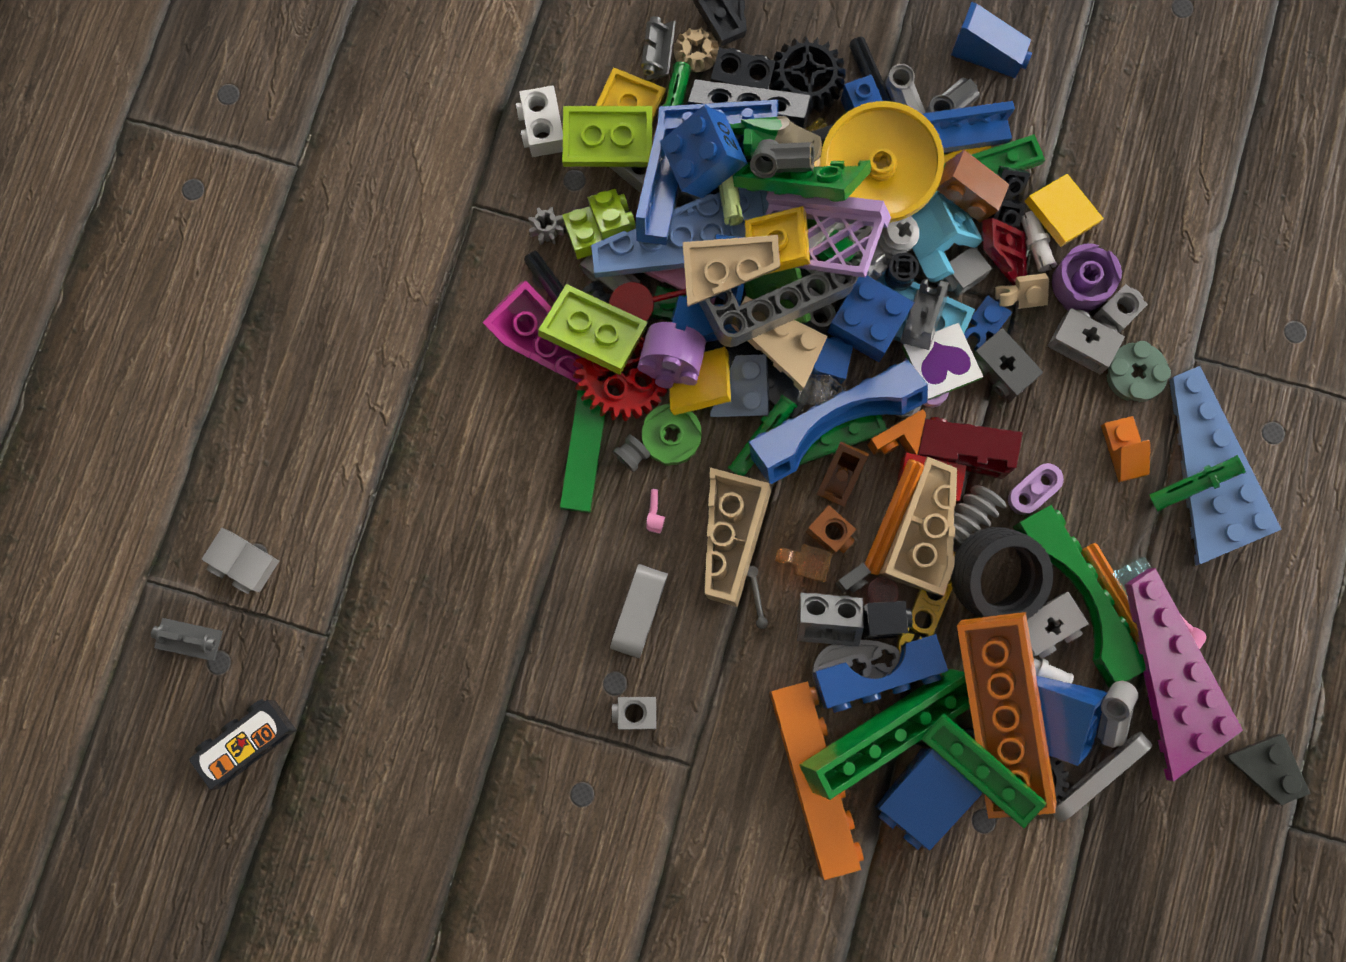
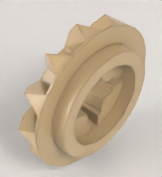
M700 27L698 30L689 28L687 32L679 34L676 43H674V56L677 62L689 64L691 72H703L715 64L719 44L712 32L708 33ZM703 43V53L696 51L694 54L692 53L690 55L692 51V44L694 46H698L699 44Z

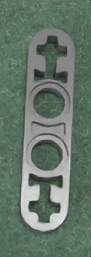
M1138 732L1127 739L1124 746H1119L1065 792L1067 793L1065 798H1060V803L1056 805V810L1053 814L1059 822H1063L1074 815L1141 758L1152 747L1151 742L1142 732Z

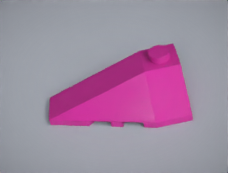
M526 280L519 283L482 323L503 345L578 384L581 379L573 378V374L579 368L573 366L575 359L580 357L538 336V330L552 307Z

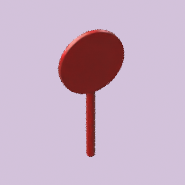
M628 282L614 290L609 304L647 321L652 315L654 302L686 295V289L652 296L651 292L644 285Z

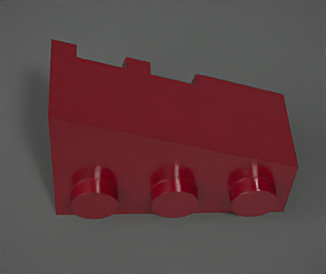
M931 417L930 420L925 419L917 455L966 465V472L1003 479L1017 468L1023 432L952 423L943 418Z

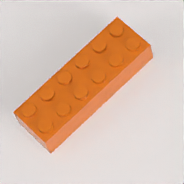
M1026 612L961 620L957 625L975 741L1046 801V806L1037 815L1054 814L1057 801ZM984 794L988 819L1010 817Z

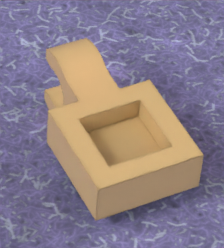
M1046 273L1016 277V285L995 287V299H999L1000 306H1011L1015 303L1018 309L1048 305L1049 277Z

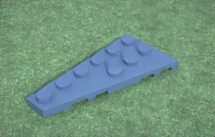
M738 187L743 222L735 226L724 223L723 207L719 192L715 195L708 194L704 198H699L674 209L667 245L636 241V229L629 232H620L592 244L595 278L684 268L683 242L715 240V234L746 237L745 220L764 216L769 206L766 199L767 191H748L746 188Z
M1198 366L1172 377L1169 382L1174 415L1177 416L1179 430L1177 439L1182 451L1183 460L1181 461L1183 479L1203 471V467L1207 465L1212 467L1235 455H1238L1246 471L1245 474H1240L1220 483L1219 488L1214 489L1211 487L1186 499L1187 508L1190 509L1192 527H1190L1191 539H1194L1196 551L1194 560L1195 566L1282 529L1201 367Z

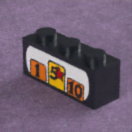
M261 699L247 709L248 715L240 721L238 719L230 721L222 727V734L214 740L209 738L195 748L197 753L189 758V761L210 790L221 789L297 731L276 701H264Z

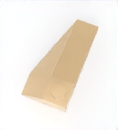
M930 457L926 458L923 472L878 575L906 586L944 596L954 569L955 556H953V543L955 537L954 506H956L957 468Z

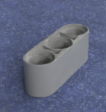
M641 564L638 565L610 649L640 659L668 573Z

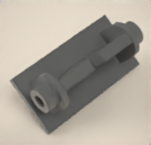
M653 16L646 23L645 41L650 43L651 46H644L640 67L643 69V73L647 75V81L669 75L675 21L663 24L661 23V18Z
M162 618L160 626L153 627L151 638L156 639L154 646L156 649L215 661L223 631Z

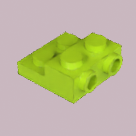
M616 189L599 192L596 195L587 197L589 207L576 209L562 215L577 259L592 255V244L620 232H629L636 229L632 212H627L629 208L624 194L618 195Z

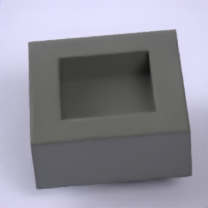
M863 562L835 584L842 594L848 589L854 593L868 583L864 577L871 573V571Z

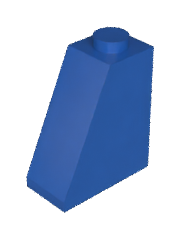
M971 2L951 56L1016 78L1020 68L1026 69L1030 61L1032 52L1027 50L1031 39L980 5Z

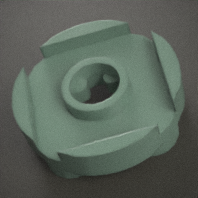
M1138 341L1137 343H1128L1118 349L1106 376L1109 387L1121 399L1146 402L1162 392L1167 380L1171 376V370L1165 357L1157 348L1151 346L1146 341ZM1133 365L1143 369V379L1140 376L1134 378L1131 375L1134 371Z

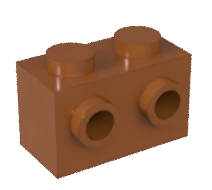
M963 150L946 162L937 191L967 212L971 217L982 222L999 211L1009 184L967 151Z

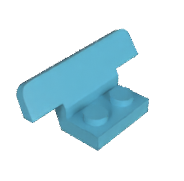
M939 191L935 192L931 200L921 210L912 215L919 227V239L912 249L926 277L931 282H937L955 273L944 253L954 243L960 246L965 245L976 248L983 241L971 216L955 203L948 200Z

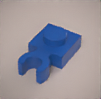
M987 296L970 320V323L975 327L965 331L966 340L969 336H975L978 339V344L974 348L976 351L986 342V334L990 337L995 335L1012 312L1000 306L990 296Z

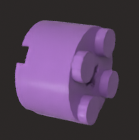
M1082 244L1073 248L1057 266L1052 275V287L1055 296L1067 311L1071 308L1085 312L1095 310L1104 304L1116 291L1121 280L1122 270L1117 257L1111 251H1105L1096 244Z
M672 322L652 324L645 336L638 370L656 379L655 384L662 388H672L673 383L696 385L705 352L706 340L693 328L686 326L685 331L676 329V323Z

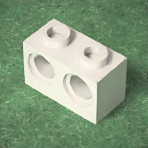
M554 85L519 91L521 103H516L519 121L525 120L526 129L521 130L524 148L530 147L532 157L562 152L563 131ZM535 106L544 107L539 112H534L531 110ZM541 132H546L549 134L544 139H539L536 137Z

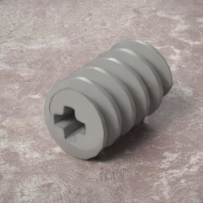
M910 216L903 220L889 223L888 228L882 229L877 246L884 251L886 255L885 264L887 266L893 256L898 253H907L917 244L919 239L917 222Z
M973 485L970 490L971 494H965L963 503H958L955 506V537L953 546L956 549L972 533L981 530L980 524L988 527L991 526L987 515L989 514L996 518L999 516L998 511L995 509L996 505L1004 509L1006 508L1005 501L995 492L980 485Z

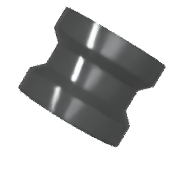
M631 434L625 438V443L621 447H616L612 451L617 459L632 472L638 469V464L642 460H647L651 456L646 447Z

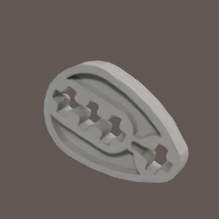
M860 640L859 646L832 644L817 655L812 666V673L845 662L851 667L853 665L852 660L856 659L858 664L863 663L865 669L861 670V676L871 679L883 678L897 665L900 652L893 645L872 640ZM882 650L894 656V659L890 661V667H887L885 663L872 665L871 661L881 657ZM812 674V679H813L814 685H815V687H816V689H817V686H816V683H815V680H814V677H813V674Z

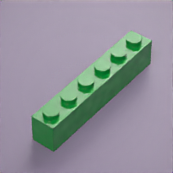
M948 669V671L940 674L942 680L919 687L799 764L812 793L831 800L922 740V737L943 713L952 720L968 710L970 704L964 671Z

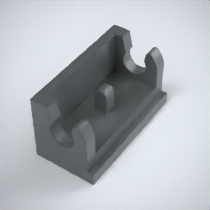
M928 279L922 280L920 288L915 295L913 301L915 303L910 310L900 343L930 350L947 298L949 283L944 281L939 282L937 289H932L928 287Z

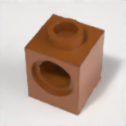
M828 505L810 525L806 533L834 556L838 550L844 554L853 544L855 539L851 535L857 529ZM836 526L841 532L840 539H829L825 532L826 527Z

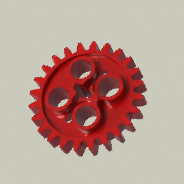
M641 337L633 351L636 359H629L622 371L625 372L631 369L626 376L623 373L613 375L615 372L603 368L584 357L579 356L580 358L575 359L573 366L579 368V370L574 372L573 378L581 379L575 388L576 390L585 389L586 392L581 398L582 401L591 398L590 409L592 410L600 406V416L610 411L612 420H615L619 413H621L623 420L627 421L632 412L633 416L639 419L642 415V410L649 414L652 411V405L657 407L661 402L658 396L663 397L667 393L665 388L655 384L656 379L639 371L638 368H634L639 363L644 338ZM607 376L609 377V378H607V380H604V381H598V379H597L598 377H599V378L607 377ZM635 377H642L646 381L647 387L639 386L635 382ZM613 385L618 388L620 395L614 396L610 394L607 386Z

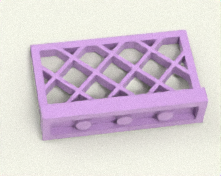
M768 191L766 199L769 206L765 215L803 206L806 210L807 219H815L817 225L808 229V239L821 231L826 237L825 241L812 249L809 247L810 259L813 258V260H810V264L795 268L866 277L882 229L888 228L891 219L884 201L848 197L845 201L833 202L827 198H803L801 195L795 194L777 195L774 192ZM835 222L845 225L846 228L829 237L825 230ZM863 226H872L871 234L858 241L853 232ZM851 235L855 244L839 253L834 244ZM829 247L833 248L836 253L834 257L825 262L816 259L815 256ZM860 250L863 254L860 265H847L844 259Z

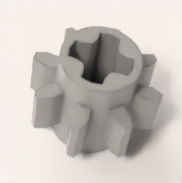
M550 207L549 210L537 208L535 217L528 218L529 224L534 226L529 229V234L531 237L538 235L540 245L544 241H551V243L556 244L555 238L557 235H564V229L558 226L564 222L563 216L558 215L555 217L553 207Z
M876 246L867 272V276L874 280L880 278L883 275L882 273L888 268L885 264L886 255L878 246ZM857 251V254L850 260L854 266H859L863 257L861 251Z

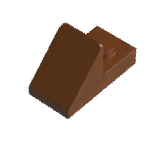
M840 442L816 495L845 507L869 454Z

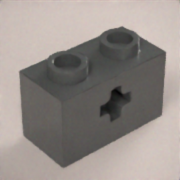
M1003 328L973 354L982 375L986 376L993 383L994 391L1001 398H1006L1009 402L1043 373ZM1006 364L1008 369L1003 371L1000 366Z

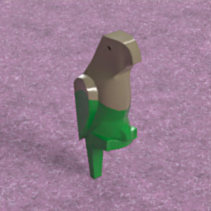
M786 116L742 119L741 123L730 124L734 135H744L743 145L747 159H752L758 143L765 139L775 140L779 144L812 142L815 151L814 162L821 156V137L795 125Z

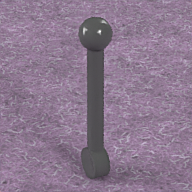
M749 566L747 577L751 580L758 615L756 625L758 628L764 629L768 626V620L763 614L756 579L758 569L755 566Z

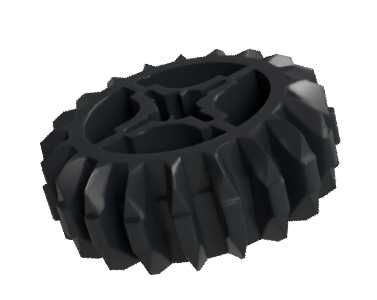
M807 36L803 38L802 43H799L794 38L791 46L784 43L781 47V52L776 51L773 60L776 62L772 73L770 90L810 95L809 115L812 113L813 108L821 113L824 105L830 108L833 106L834 100H838L841 96V90L844 88V84H846L844 79L847 74L846 69L843 68L844 60L843 58H837L839 53L837 49L829 51V41L822 46L819 45L818 37L813 43L809 42ZM802 60L799 65L791 66V69H787L792 63ZM805 68H806V71H807V75H810V77H809V79H810L809 84H808V77H805V73H804V72H805ZM828 83L823 89L813 92L815 87Z

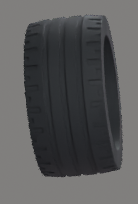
M990 527L974 532V534H971L969 538H966L961 543L962 545L959 546L958 551L955 553L951 586L956 594V598L971 613L979 617L1026 612L1028 620L1046 603L1045 601L1048 599L1052 589L1053 568L1048 553L1036 540L1009 528ZM1014 547L1021 559L1022 572L1019 583L1011 595L1000 602L989 604L981 592L980 579L983 568L993 554L1002 548Z

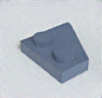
M765 354L736 356L729 370L731 401L714 405L710 412V417L768 415L770 413L768 357Z

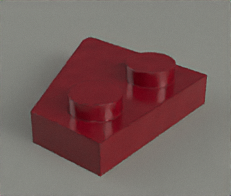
M994 218L983 220L981 237L983 239L984 251L1011 284L1016 285V277L1027 276L1025 232Z

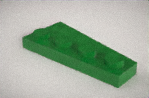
M870 160L859 161L858 166H845L844 161H831L830 166L814 167L813 171L775 173V175L766 179L756 176L751 171L750 162H747L748 164L733 175L734 187L746 188L748 191L763 190L774 192L777 195L795 194L801 195L803 198L819 197L839 202L845 201L871 173Z

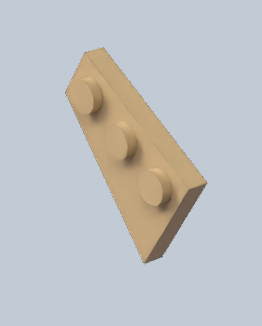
M778 235L683 242L687 307L779 269Z
M745 296L741 305L754 299ZM761 312L752 313L753 318L757 321H765L767 319ZM793 320L750 339L748 342L756 350H761L774 362L773 366L794 381L793 385L802 391L828 336ZM731 324V326H732L737 332H739V329L737 328V326Z

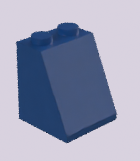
M1036 675L1049 755L1078 766L1092 751L1102 715L1101 704L1108 692Z
M921 748L875 808L881 812L878 818L892 829L897 825L906 833L903 839L917 850L922 846L930 851L981 796L982 792L932 748Z

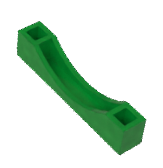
M1050 505L1013 526V529L1030 536L1041 544L1048 553L1052 565L1059 569L1081 594L1089 611L1093 626L1094 650L1092 661L1108 688L1117 681H1128L1146 670L1143 654H1139L1138 645L1135 644L1129 634L1131 633L1129 624L1123 617H1119L1113 607L1115 603L1112 596L1107 590H1103L1098 583L1097 571L1090 563H1086L1083 558L1080 543L1074 536H1070L1066 530V521L1059 510H1054L1053 506Z

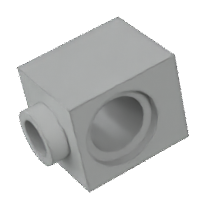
M971 247L950 261L955 273L941 279V281L949 283L948 291H953L958 297L985 279L992 268L978 249Z
M1125 284L1093 317L1100 324H1109L1115 327L1118 333H1120L1148 304L1143 300V296L1139 291ZM1117 304L1124 305L1127 309V314L1120 312Z
M618 697V704H612V723H618L619 730L657 729L656 697ZM632 704H637L643 709V717L636 723L629 722L625 716L626 709Z

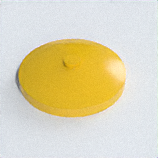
M876 101L855 107L844 114L832 126L822 147L821 167L830 166L831 161H844L845 166H858L859 161L870 160L871 173L849 197L884 201L891 216L889 223L912 216L931 200L943 174L944 150L938 132L923 114L901 103Z

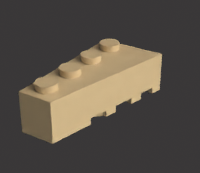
M710 468L705 595L708 599L738 607L771 495L770 483Z

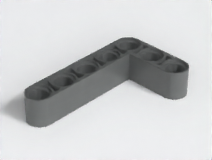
M845 261L847 265L854 266L852 263ZM817 271L740 306L731 289L703 300L699 304L718 341L724 346L733 347L846 297L852 291L858 276ZM835 276H844L848 280V283H839L836 280ZM808 288H817L821 292V296L811 295L808 292ZM715 297L721 298L725 305L715 306L710 302V299ZM784 299L789 300L793 303L794 308H784L780 301ZM761 312L767 319L765 321H757L753 318L752 313ZM733 324L737 326L739 332L735 334L728 333L724 326Z

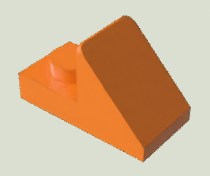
M922 409L872 438L867 445L872 454L875 455L882 451L885 455L899 446L897 441H900L907 453L917 455L926 412Z
M1131 416L1102 424L1101 428L1118 482L1149 475L1150 441L1141 442L1134 417Z

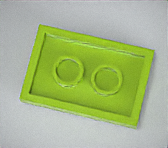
M563 106V167L648 166L652 149V106Z
M566 284L540 326L538 336L617 374H621L647 329L648 322Z

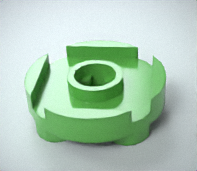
M664 404L653 409L647 415L642 427V443L650 452V457L665 466L678 465L691 459L697 452L701 444V424L692 411L673 415L670 411V404ZM670 427L671 430H679L680 433L677 435V441L673 442L671 439L668 441L664 439L666 428Z

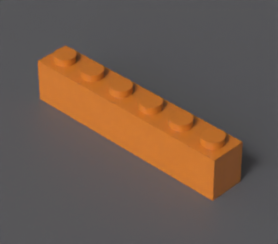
M807 681L769 692L821 878L828 880L860 871L861 866L859 862L864 861L859 842H853L850 830L855 829L851 812L850 810H844L841 800L846 797L845 790L831 800L812 793L799 764L826 748L824 736L828 735L824 718H818L815 706L819 705V699L815 687H809Z

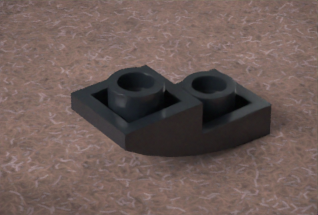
M999 166L997 175L1005 180L1009 187L999 211L990 216L989 219L994 218L1019 229L1026 207L1021 201L1030 173L1026 170Z

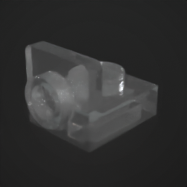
M810 374L804 389L799 391L797 401L801 404L821 405L834 398L836 394L846 391V388L831 375Z

